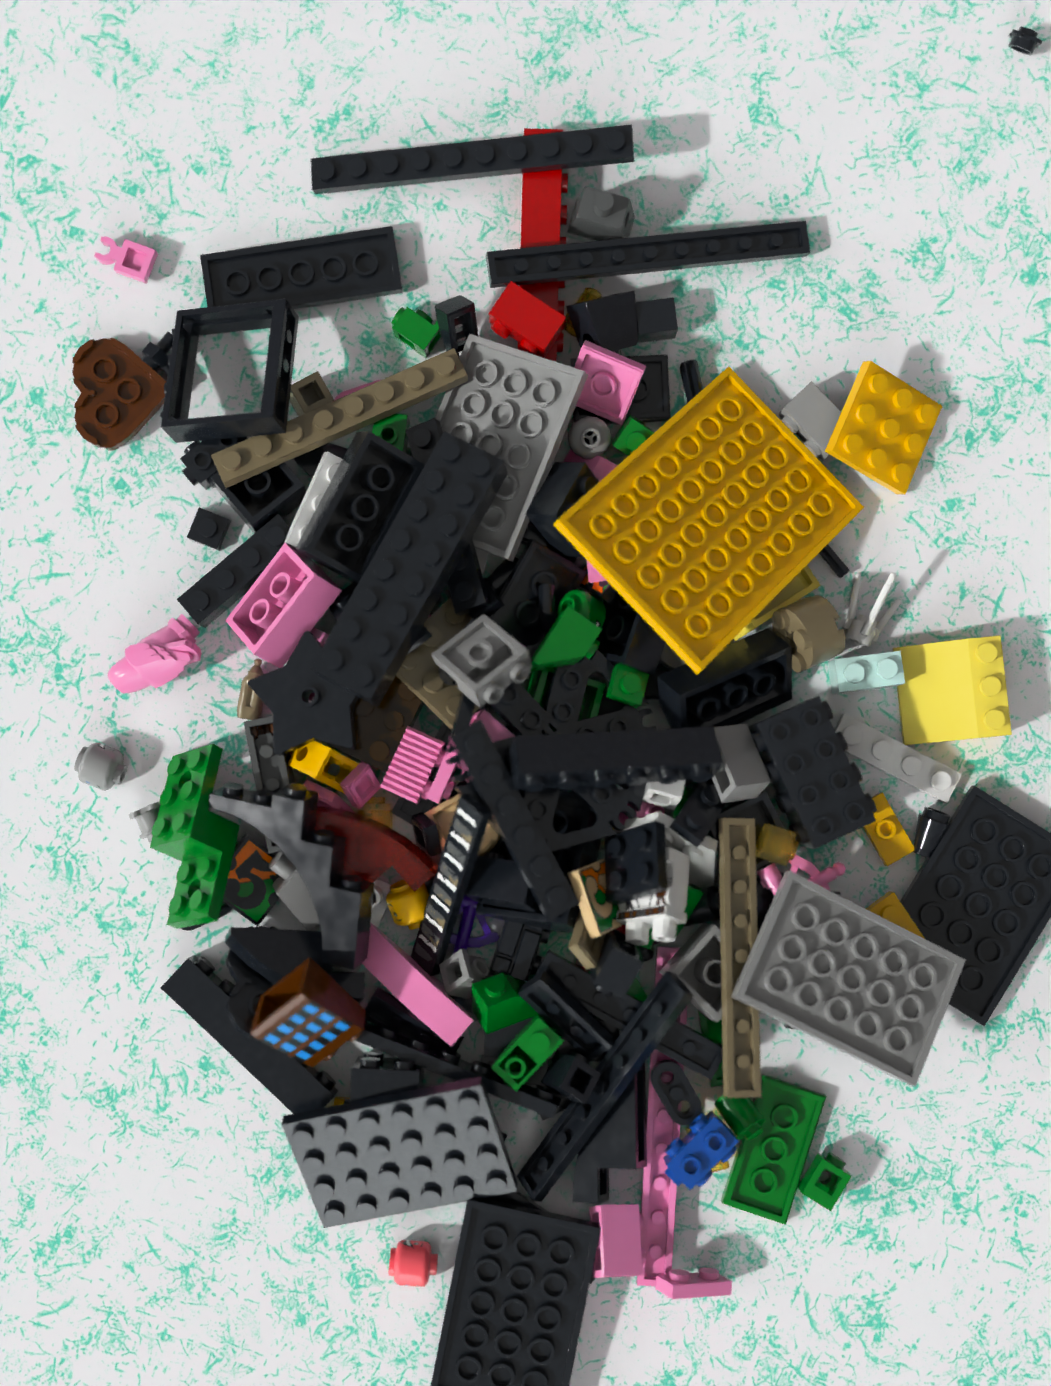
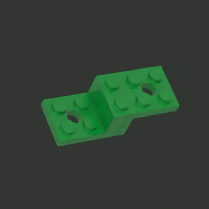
M214 744L172 757L167 768L168 777L165 789L159 800L161 805L158 817L152 827L153 836L150 848L182 861L176 875L177 884L174 896L169 904V917L167 925L177 929L219 920L239 833V824L209 811V796L214 789L223 751L222 748Z

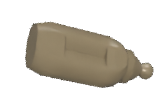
M258 658L254 660L255 665L242 680L237 705L238 718L255 720L259 719L262 714L264 702L248 685L249 680L264 675L260 667L262 660Z

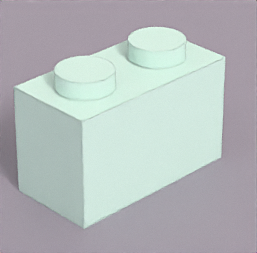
M901 651L839 658L828 662L832 695L905 684Z

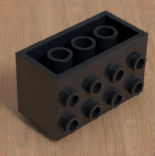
M819 696L805 700L748 726L762 762L768 770L770 783H772L777 794L774 795L775 801L782 814L786 813L791 824L788 828L796 844L799 843L801 847L816 849L875 822L876 818L873 813L877 812L872 797L869 793L864 794L859 784L862 781V775L854 762L850 763L845 751L848 750V746L844 736L840 731L835 732L830 721L834 719L832 710L826 700L821 702Z

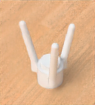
M890 573L869 616L859 614L857 620L855 619L861 574H855L848 616L843 626L844 629L848 630L847 639L870 648L872 641H877L880 632L901 604V600L896 599L877 624L875 619L896 578L895 573Z

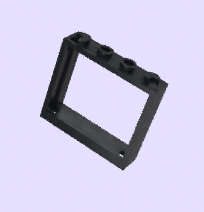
M287 299L177 311L175 328L172 329V350L168 356V379L164 384V408L160 414L162 418L161 428L176 443L286 433L299 316ZM270 328L261 412L188 419L199 335Z

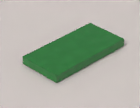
M761 1073V1097H754L752 1102L765 1119V1122L761 1125L764 1130L750 1141H747L746 1138L740 1139L721 1198L722 1204L786 1225L826 1100L825 1094Z

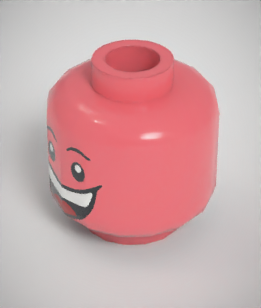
M401 1240L396 1248H391L389 1276H394V1280L398 1285L423 1287L427 1285L430 1275L437 1274L438 1254H432L431 1245L427 1241Z

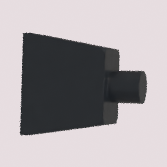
M635 291L613 294L566 306L580 349L584 341L587 340L622 355L621 349L637 345L638 329Z

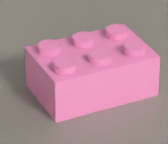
M284 543L225 621L254 655L278 668H282L291 657L305 631L311 632L342 590L312 559Z

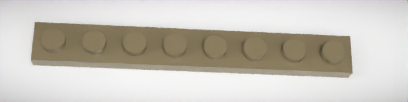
M453 348L287 421L286 433L253 436L214 453L211 457L223 484L228 488L468 382V375Z
M755 818L718 819L723 1097H761L759 1011L731 997L758 936Z

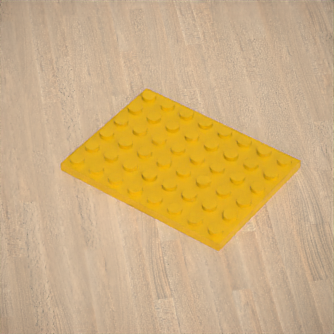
M728 366L558 518L553 525L682 660L698 674L864 506Z

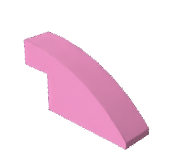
M370 922L368 954L362 964L413 1014L447 1044L452 1046L474 1021L472 1015L446 994L443 984L437 978L431 977L410 955Z

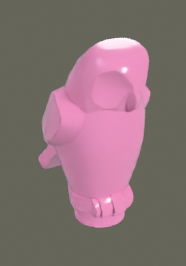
M183 614L176 620L172 617L167 626L150 634L137 644L127 647L125 649L126 656L110 668L108 679L117 690L124 694L137 692L150 685L158 688L178 677L185 670L184 667L186 665L200 661L201 649L195 644L196 640L194 639L200 632Z

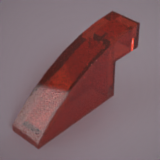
M317 806L315 830L327 829L333 831L337 836L346 837L343 870L348 875H358L364 881L374 883L393 866L415 892L436 874L438 865L407 837L387 825L350 811Z

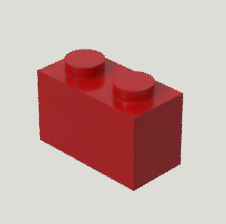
M510 281L489 312V323L492 324L491 329L505 339L510 336L518 341V346L521 350L545 358L566 327V316Z

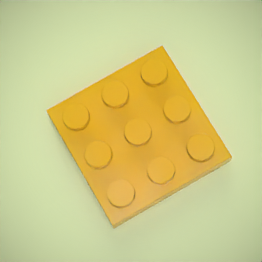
M863 361L825 452L897 495H905L940 414L942 405L874 362Z

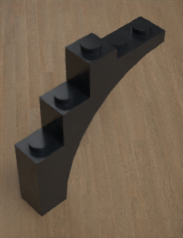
M226 783L223 787L210 793L209 807L232 814L257 828L273 841L295 866L309 890L318 914L322 935V963L355 970L367 958L374 883L364 881L358 875L343 876L346 837L337 836L333 831L327 829L315 830L319 792L307 790V787L302 784H288L274 794L270 790L252 791L244 789V786L238 783Z

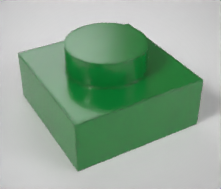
M618 663L614 666L606 697L635 708L641 706L649 674Z

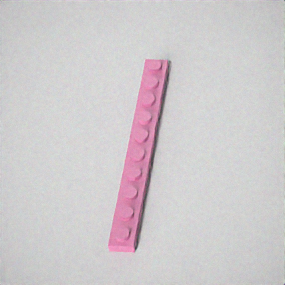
M656 946L654 987L663 976L659 971L681 947ZM687 1006L676 1019L685 1025L687 1022ZM656 1049L651 1053L649 1062L646 1112L647 1166L643 1167L640 1211L644 1221L641 1233V1247L645 1251L646 1264L643 1268V1276L636 1277L637 1285L655 1287L656 1275H667L672 1270L677 1185L665 1173L668 1167L663 1158L667 1155L665 1153L667 1146L677 1137L680 1138V1125L675 1123L667 1112L651 1083L650 1074L654 1065L662 1060H672L678 1063L684 1071L683 1064ZM665 1071L661 1075L663 1082H669L673 1078V1073L670 1071ZM682 1101L678 1104L679 1111H681Z

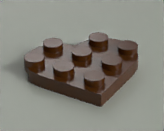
M103 338L96 341L91 339L79 347L72 360V363H74L72 371L74 376L73 382L81 392L74 406L76 409L74 417L75 427L81 436L94 446L105 448L109 451L116 450L130 441L163 406L165 401L164 384L167 381L143 362L130 348L115 338Z

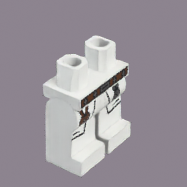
M666 847L668 890L619 904L620 911H617L616 922L626 925V942L637 946L647 945L649 928H653L652 939L659 942L675 941L677 925L687 922V913L683 911L687 903L690 856L671 847Z

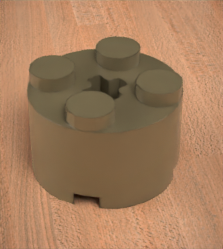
M822 596L806 597L773 613V632L792 646V669L796 673L808 670L841 654L845 648L844 628L838 631L835 622L840 617L832 604Z

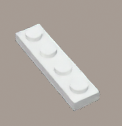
M845 713L841 715L834 729L835 732L840 731L844 736L848 746V750L845 751L846 753L943 803H948L962 775Z

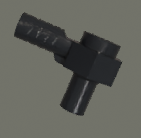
M167 331L157 345L149 342L143 349L142 354L144 356L141 358L154 371L157 372L159 368L165 371L167 377L169 372L167 353L172 348V334Z

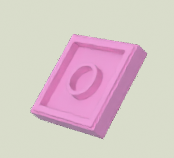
M585 340L574 368L585 371L588 377L576 406L622 426L646 365Z

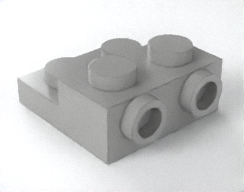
M482 614L432 653L434 662L456 681L458 689L479 708L487 702L489 704L497 703L502 698L504 689L513 682H523L528 677L532 667L528 650L485 614Z

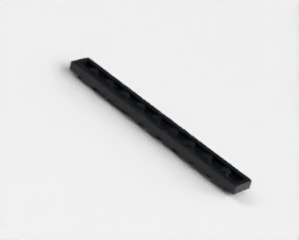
M632 125L311 158L312 191L315 194L634 162Z
M806 221L488 251L486 253V263L490 288L507 287L510 281L517 285L807 257L810 253Z

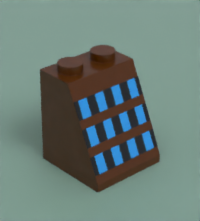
M309 957L260 996L250 1034L292 1058L314 1067L322 1060H330L337 1053L339 1047L348 1040L350 1042L355 1041L362 1034L366 1010Z

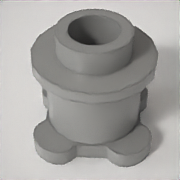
M159 802L129 814L130 819L135 818L142 832L140 839L148 838L149 843L152 840V827L157 820L161 805Z

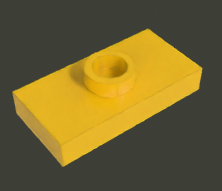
M880 792L872 797L877 812L873 813L876 821L864 826L863 829L883 864L889 866L913 852L914 846L883 792Z

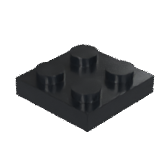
M654 821L604 838L606 903L619 905L668 890L665 824Z

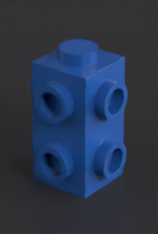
M712 1110L707 1115L704 1113L698 1115L689 1126L691 1131L682 1140L679 1137L674 1139L665 1149L667 1155L663 1159L668 1167L665 1173L678 1187L682 1183L689 1190L695 1185L701 1187L712 1176L713 1172L711 1169L720 1160L723 1163L729 1160L737 1150L735 1145L739 1140L736 1135Z

